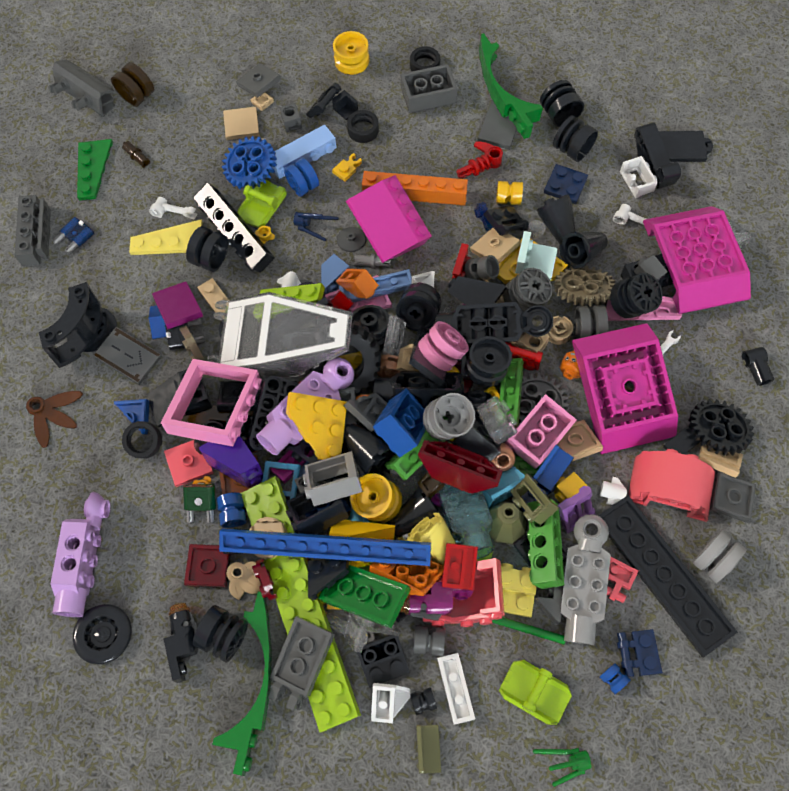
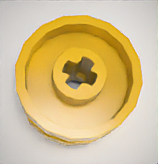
M347 31L339 34L334 39L335 67L340 72L354 75L363 72L368 67L369 46L368 40L363 34Z
M376 473L360 477L363 492L350 495L353 510L358 515L375 523H385L392 520L399 513L402 505V494L399 487L394 482Z

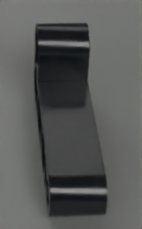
M652 122L637 127L635 130L636 137L645 161L649 164L653 175L657 177V189L675 184L681 177V168L678 162H670L656 124Z
M269 376L262 383L245 442L251 453H257L264 448L261 444L255 446L256 443L253 441L257 438L256 435L263 429L259 427L257 420H263L266 426L268 424L266 416L278 405V401H282L288 395L287 388L293 390L298 383L278 376ZM269 382L275 385V390L268 388ZM263 401L269 402L270 409H266L263 406Z

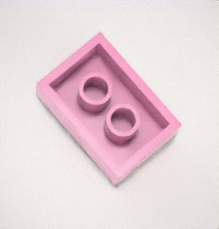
M545 394L507 439L505 444L509 445L518 456L536 469L577 419Z

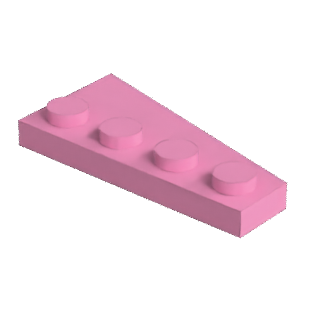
M665 296L662 297V302L656 310L634 318L619 316L614 311L611 301L607 300L606 303L608 321L680 320L682 314H678L673 298Z

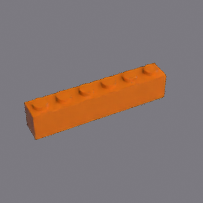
M364 171L362 191L396 175L411 201L466 205L468 179Z

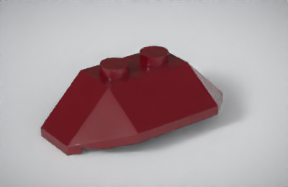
M424 440L418 453L431 478L470 494L498 487L503 472L486 457L448 442Z

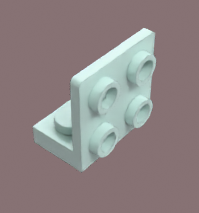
M524 231L515 273L519 274L527 268H536L543 271L551 280L558 249L533 243V240H530L531 232Z

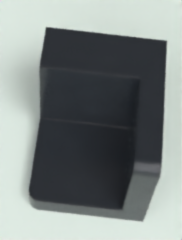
M345 90L332 98L333 109L345 120H348L352 113L358 111L357 100Z

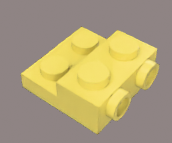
M502 563L504 613L531 618L537 586L532 584L529 577L531 568L522 567V570L513 569L514 566L511 564Z

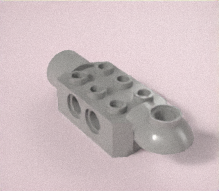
M594 514L584 515L575 523L574 536L578 544L567 550L560 612L561 616L566 618L564 641L591 646L595 645L596 625L604 621L611 558V554L602 548V545L608 539V526L605 520ZM588 526H594L597 529V534L588 535L585 529Z

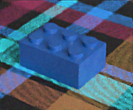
M406 388L389 400L373 425L376 434L383 438L390 450L396 453L399 458L418 446L426 430L423 424L425 409Z

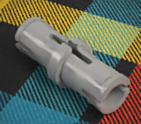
M373 253L371 255L355 254V266H371V268H375V266L391 267V260L382 263L378 255Z

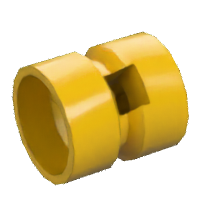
M498 181L496 204L506 205L510 202L511 205H521L523 182H512V184H509L508 181Z

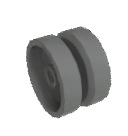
M588 306L576 307L574 315L575 339L608 332V314L605 306H594L591 311Z

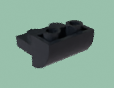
M397 632L356 647L369 688L373 687V683L381 684L410 673Z

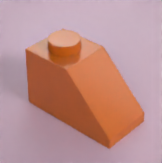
M346 269L336 280L338 285L357 298H370L379 286L366 269Z

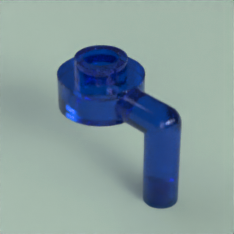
M481 202L474 208L475 216L480 218L485 230L489 231L493 226L484 217V213L488 208L485 202Z

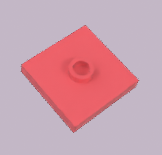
M194 440L164 451L176 487L214 473L204 456L196 451Z

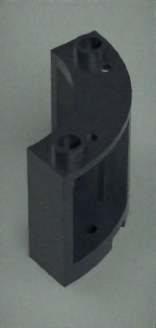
M87 282L68 288L69 300L64 313L53 325L39 332L43 350L59 368L74 362L81 357V353L87 347H91L98 336L99 326L102 324L101 303ZM74 330L76 331L66 343L57 348L54 346L64 340Z

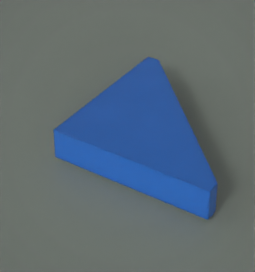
M148 399L114 401V405L124 413L131 423L149 421ZM139 429L142 434L148 435L147 429Z

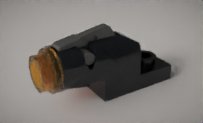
M178 603L170 607L168 614L171 635L173 636L163 638L172 681L176 683L186 681L184 675L187 674V667L184 661L181 662V659L196 655L198 652V648L193 645V638L198 625L186 603Z

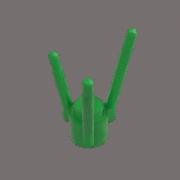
M579 748L533 750L534 754L572 755L569 756L568 762L549 766L550 771L567 767L576 770L553 782L552 786L554 787L578 775H583L585 770L591 769V760L586 750L579 751Z

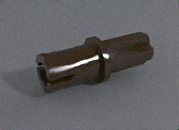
M129 141L123 142L122 149L130 155L132 160L138 162L143 168L150 164L149 158L142 153L141 149L136 148Z

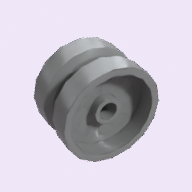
M723 529L692 562L700 570H705L713 563L707 576L716 584L736 567L747 551L739 542L733 543L726 549L732 536Z

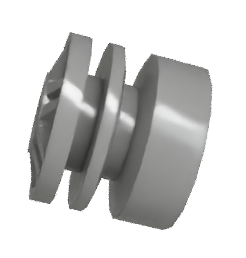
M449 393L431 401L423 413V424L426 431L438 440H450L466 434L473 427L475 421V410L472 403L459 393Z

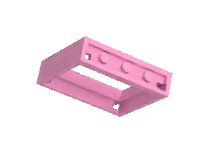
M192 359L161 421L166 433L233 447L237 437H240L243 423L248 419L250 407L255 403V396L258 390L261 389L262 379L258 370ZM203 375L246 382L225 430L181 421Z

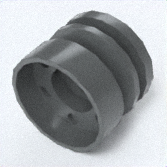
M527 268L506 284L505 287L507 289L503 293L504 302H517L521 309L526 311L531 306H541L546 303L552 295L553 288L550 279L543 271L536 268Z

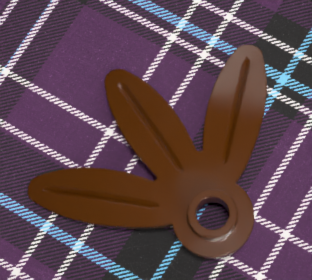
M81 391L63 392L46 400L41 397H32L27 401L26 409L30 414L34 415V431L41 447L45 448L49 444L50 434L46 418L54 424L65 428L74 429L77 427V424L69 416L53 408L66 406L77 401L83 395ZM40 404L39 409H33V406Z

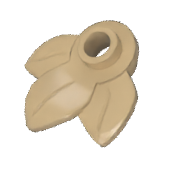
M250 561L245 564L235 562L227 568L226 574L230 581L229 592L237 600L241 599L244 592L249 594H258V591L260 592V579L255 577L252 569L256 562ZM235 569H239L241 571V575L235 576L233 574V571Z

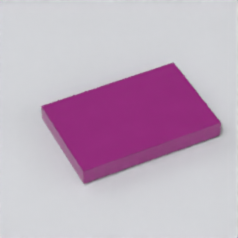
M186 281L152 293L167 329L203 317L202 311Z

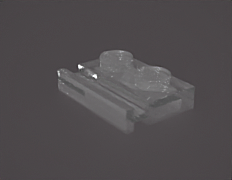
M390 315L383 353L399 357L406 321L398 318V316Z

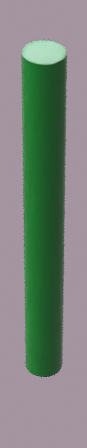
M505 617L492 620V623L563 645L566 642L564 641V635Z

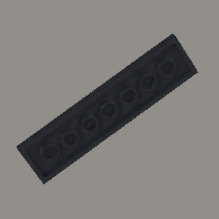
M629 495L598 515L605 520L608 526V537L632 568L638 570L637 574L702 658L738 633Z

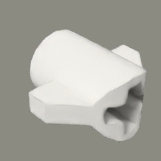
M290 271L279 278L276 285L290 287L298 286L301 282L296 273Z
M612 477L611 483L603 481L600 496L608 498L607 505L612 506L626 496L627 489L618 478Z

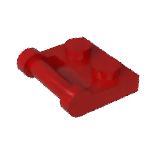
M506 342L512 352V359L522 358L524 362L523 367L526 370H539L543 352L538 351L536 353Z

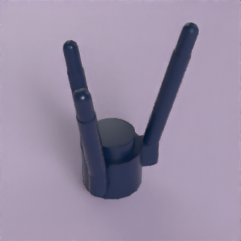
M296 212L293 223L295 226H298V230L326 241V238L305 227L310 225L311 219L338 220L339 218L323 216V214Z

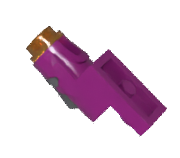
M436 582L424 596L408 595L400 612H405V614L412 617L438 621L441 615L451 613L453 597L457 600H466L468 597H471L474 589L472 591L446 588L441 586L442 582Z

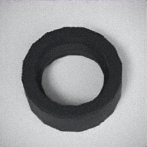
M422 46L416 48L410 55V69L412 72L440 66V54L432 47ZM420 58H430L434 63L429 66H421L416 61Z
M358 110L352 113L347 120L348 135L352 140L359 143L373 141L379 133L377 116L367 110ZM363 121L373 125L367 131H357L353 128L356 123Z
M137 421L125 429L122 435V445L130 456L147 459L154 456L160 450L162 435L155 425L149 422ZM138 429H147L153 436L152 446L144 452L135 450L131 443L132 435Z

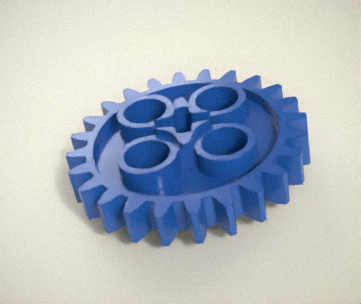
M246 136L243 142L239 139V144L233 143L234 148H228L230 153L224 154L227 159L222 160L225 164L222 166L223 174L229 183L234 187L237 186L239 189L245 188L246 185H250L254 189V185L260 187V182L266 184L265 178L271 179L269 173H275L272 167L277 166L275 160H277L276 152L271 144L260 137L255 139L254 136L250 140Z

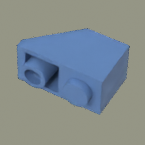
M335 254L321 265V283L325 286L324 294L336 291L339 286L336 280L346 269H350V266Z

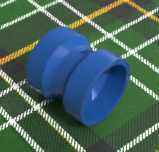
M616 663L599 677L603 682L609 684L610 690L614 695L631 681L627 675H623L620 672V667ZM618 674V676L615 679L610 681L615 675Z

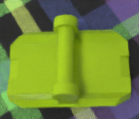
M266 180V184L260 182V187L255 185L254 189L252 186L246 185L243 191L246 199L238 208L237 213L247 224L255 228L265 226L286 197L287 191L284 187L272 184L268 180Z
M525 660L513 661L499 688V692L505 700L548 725H557L572 697L567 684L553 677V674L544 668L539 669Z

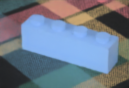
M323 125L276 150L275 156L277 160H275L277 166L272 167L276 176L279 179L285 177L284 169L292 164L295 165V162L302 158H305L310 163L317 161L326 153H332L337 148L336 139L326 125Z

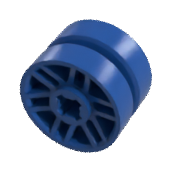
M305 158L295 162V165L292 164L284 169V174L290 187L299 197L319 186L317 174Z

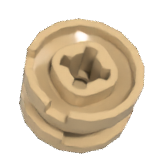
M554 316L553 327L547 333L550 336L549 341L557 345L565 344L571 338L573 324L565 316Z

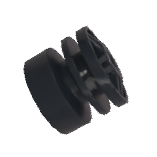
M567 80L554 82L543 91L540 97L541 106L548 113L552 123L557 127H560L568 117L574 115L578 118L584 111V102L576 93L572 84Z
M572 115L564 121L553 140V147L560 149L563 153L567 151L568 157L576 162H580L595 144L598 130L588 124L584 126V121L578 120L576 116Z
M639 273L614 284L610 294L611 305L614 311L623 318H634L653 312L662 302V288L653 275Z
M214 605L207 611L198 625L193 638V645L206 653L213 648L212 655L216 658L220 657V660L227 663L240 648L247 632L248 621L243 618L239 620L237 615L231 616L228 620L229 612Z

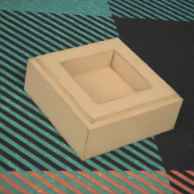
M263 93L258 98L254 96L250 99L251 103L261 111L274 102V99L267 93Z

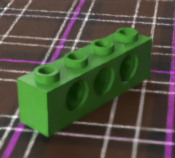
M551 498L549 499L551 502H553V503L556 504L557 506L559 505L558 503H556L555 501H553ZM538 501L528 503L533 511L540 506ZM558 509L545 521L542 527L535 521H529V530L527 531L528 540L530 541L528 557L531 561L529 577L532 584L540 589L564 586L560 512ZM547 561V565L543 568L544 562Z

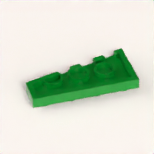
M112 139L78 143L77 198L79 201L96 199L102 174L106 168V161L110 155V148L113 145Z

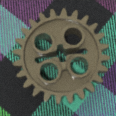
M586 266L585 268L565 269V272H560V275L556 276L554 288L557 296H561V300L567 299V303L573 301L574 305L581 303V306L588 304L591 307L592 303L598 306L599 302L606 303V300H610L611 289L615 284V280L612 279V276H608V272L602 273V269L595 270V267L589 269Z

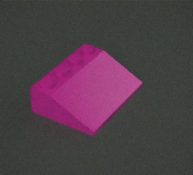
M396 175L376 183L346 201L382 263L422 246L432 237Z

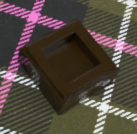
M429 473L417 482L425 495L430 499L446 486L444 483L431 478Z

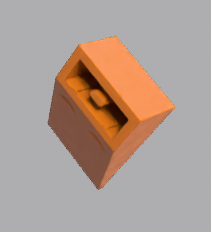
M431 560L430 566L373 562L370 565L369 572L408 585L411 589L408 595L424 596L443 575L444 566Z

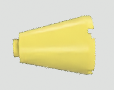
M435 512L433 513L435 517L429 519L427 516L411 530L412 537H408L407 540L431 542V559L444 566L446 543L456 544L441 514Z

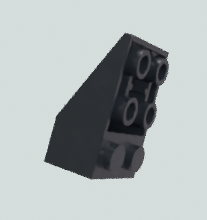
M187 369L178 372L147 393L158 428L162 426L161 421ZM201 379L184 416L193 415L212 408L203 379Z

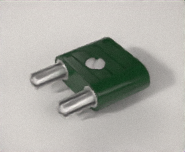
M204 483L183 485L184 510H187V522H194V511H207V522H214V510L216 509L215 485Z

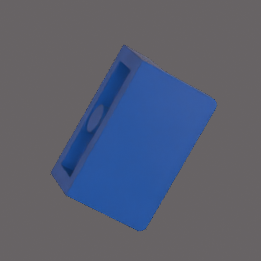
M555 445L533 478L552 491L574 457L560 449L558 445Z

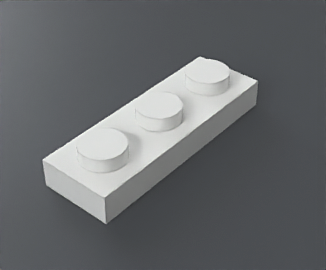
M455 653L437 658L453 725L475 720L459 654Z

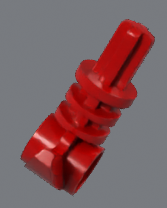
M475 142L474 147L485 154L475 158V160H469L468 165L456 171L458 178L463 179L471 174L477 176L480 172H484V170L489 168L495 169L500 167L503 150L486 142Z

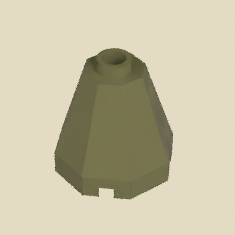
M498 502L486 512V533L495 543L512 545L525 535L526 517L516 504Z

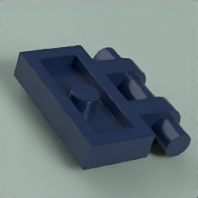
M653 629L632 631L631 641L627 640L625 632L617 633L619 641L617 642V647L620 649L622 662L620 663L625 675L634 677L633 668H638L639 676L663 673ZM629 648H634L636 660H631Z

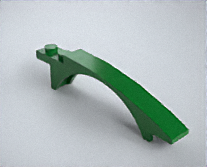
M483 33L479 43V58L490 96L501 116H509L510 121L514 123L524 139L530 138L533 128L532 123L540 121L543 107L539 104H533L514 97L497 83L492 74L491 65L497 58L495 52L499 48V44L497 42L491 44Z
M259 591L254 611H245L243 617L253 627L262 645L265 662L263 684L258 698L248 714L232 729L214 737L212 743L215 746L238 750L233 774L245 776L246 771L249 772L251 769L252 758L250 757L251 748H255L258 738L255 730L264 731L269 704L268 696L271 691L272 646L266 598H263Z

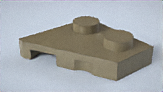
M187 326L179 328L185 339L182 343L186 350H191L193 354L190 357L191 360L205 361Z

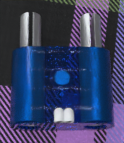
M74 217L59 231L60 234L53 239V242L57 245L64 238L70 240L72 243L65 249L70 254L77 246L80 248L95 233L82 220Z

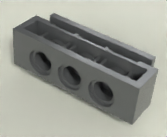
M37 195L18 197L15 257L22 266L40 265V257L43 256L46 260L49 255L51 209L45 199L40 198L39 200Z

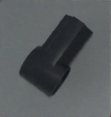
M764 347L742 352V360L746 362L745 367L750 368L757 386L766 385L774 381L773 374L767 363L768 354Z

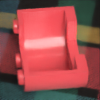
M674 449L642 451L641 454L635 457L628 495L636 504L647 506L650 501L688 510L687 517L707 522L715 471L710 465L699 460L697 455L681 454Z
M497 558L477 561L474 592L471 597H468L466 600H457L453 597L451 613L441 615L438 621L423 618V622L431 623L432 627H443L444 624H461V627H473V623L479 622L480 625H490L492 620L502 619L505 613L501 561ZM442 576L437 580V582H442Z

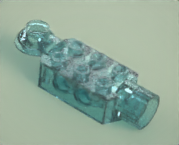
M445 441V442H448V443H451V444L455 445L454 442H452V441ZM445 484L446 486L437 493V497L446 524L455 542L462 545L477 546V559L491 554L494 551V546L489 532L492 530L493 520L483 492L470 494Z

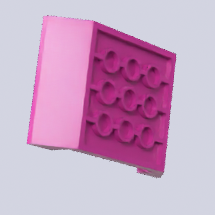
M710 206L643 220L648 236L655 235L674 283L676 293L673 296V301L678 314L750 300V271L723 210Z

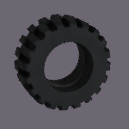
M354 320L353 323H348L345 344L352 345L361 352L362 363L354 369V380L347 388L355 387V393L360 394L363 387L368 389L371 386V381H375L378 377L381 367V352L379 342L376 341L374 333H370L369 328L365 325L363 327L359 326V322ZM324 324L321 326V330H317L313 335L309 346L333 342L334 338L328 337L330 325ZM328 350L307 354L306 364L307 369L310 370L309 374L312 371L323 374L324 366L327 363L326 353ZM337 370L338 374L343 376V371Z

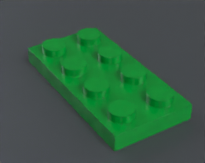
M350 565V573L337 580L331 588L325 587L318 598L324 603L392 628L411 589L408 585Z

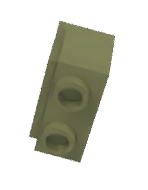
M526 474L524 479L510 491L514 495L512 500L519 508L523 507L525 509L523 514L530 522L535 521L541 525L559 507L548 499L547 493L537 485L538 482ZM528 490L540 504L534 511L522 498Z

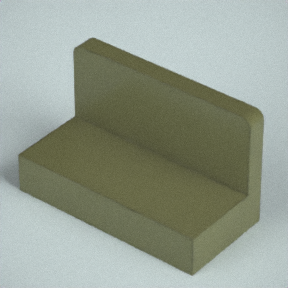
M416 725L419 774L441 773L439 726Z

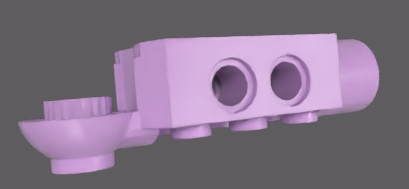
M332 358L325 364L323 374L312 371L291 392L341 400L338 389H345L351 385L354 380V369L346 359ZM337 368L343 371V376L338 374ZM288 395L266 416L268 424L256 435L260 444L273 455H278L289 443L295 445L303 439L296 424L286 414Z
M96 492L90 493L85 501L84 516L86 519H66L62 522L50 583L55 596L52 613L58 616L83 617L86 597L89 595L90 588L94 585L93 568L97 566L98 556L96 551L97 547L101 545L99 530L101 529L102 519L108 518L110 513L109 500H104Z

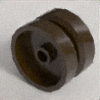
M127 63L121 68V72H117L111 77V83L117 93L134 107L139 106L144 101V97L147 98L154 92V86L150 78L134 63Z

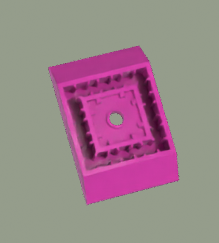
M647 323L572 340L595 435L603 445V451H600V454L676 436L678 413L659 339ZM627 381L632 382L634 385L632 392H628L625 389Z

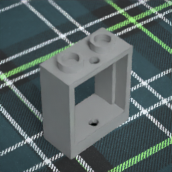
M352 451L305 465L306 474H303V480L307 487H304L307 499H311L314 506L363 492ZM348 473V477L316 486V482Z

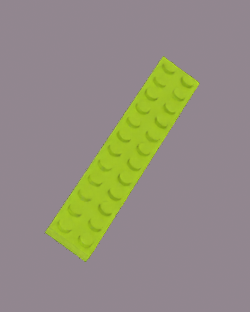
M274 476L241 493L251 526H254L260 518L271 517L281 521L286 527L287 533H295L291 525L292 522H290L286 514L289 508L278 477ZM277 556L276 558L265 559L266 563H264V566L270 572V577L274 584L272 590L274 594H277L276 602L287 635L296 616L332 632L322 601L319 598L313 601L308 598L307 558ZM334 638L311 695L308 697L320 733L361 716Z

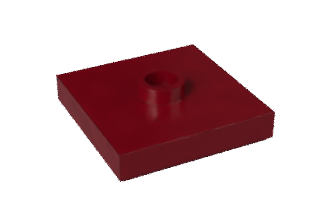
M189 544L184 585L226 588L228 579L226 572L229 567L230 554H223V552L219 551V545Z

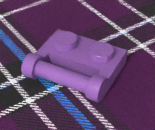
M589 486L581 487L579 493L563 500L558 505L562 526L567 534L574 530L575 523L580 517L589 514L596 515L595 509L592 507V490ZM581 503L584 504L583 513H582Z

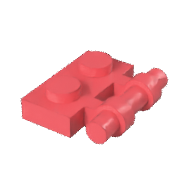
M613 557L610 558L608 580L615 583L613 589L608 586L607 595L613 601L616 599L624 603L626 595L619 591L621 587L628 591L631 589L638 570Z

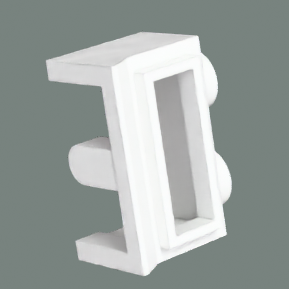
M642 156L623 162L620 173L635 198L655 191L658 183L657 177L653 175L649 164L645 162ZM637 170L644 185L638 186L635 182L636 175L630 172Z

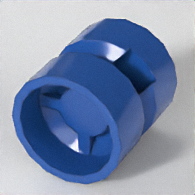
M227 493L217 497L218 510L221 512L219 514V521L222 528H233L246 524L247 520L245 510L242 509L244 502L241 493Z

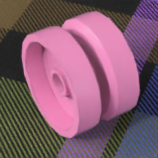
M441 321L436 322L429 330V333L418 343L423 356L432 365L443 371H450L458 362V359H461L469 350L464 337L455 328Z

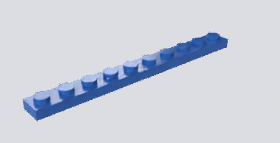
M221 529L219 531V551L421 566H430L431 542Z

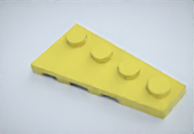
M202 219L133 236L130 239L129 252L131 255L186 253L187 245L193 232L198 227L203 226Z

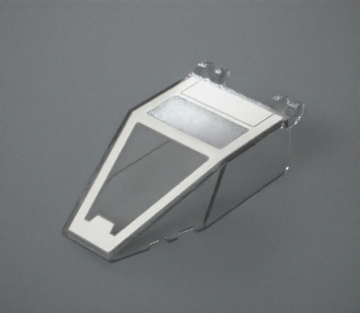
M271 292L231 300H220L216 302L215 308L224 309L225 313H214L215 319L224 320L219 356L211 355L207 357V360L209 362L258 370L262 381L266 380L269 376L281 378L301 376L305 374L306 370L318 367L319 363L325 360L330 361L349 351L353 313Z

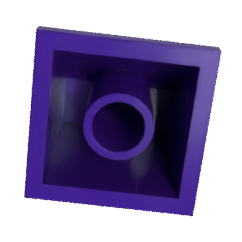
M241 436L237 437L233 447L207 442L199 447L209 466L243 486L249 488L250 486L258 485L262 481L263 472L260 465Z

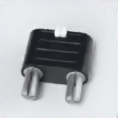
M198 318L171 329H167L165 325L169 349L185 348L182 343L185 339L179 328L186 325L190 331V326L201 324V319ZM204 336L193 337L196 340V344L205 341Z

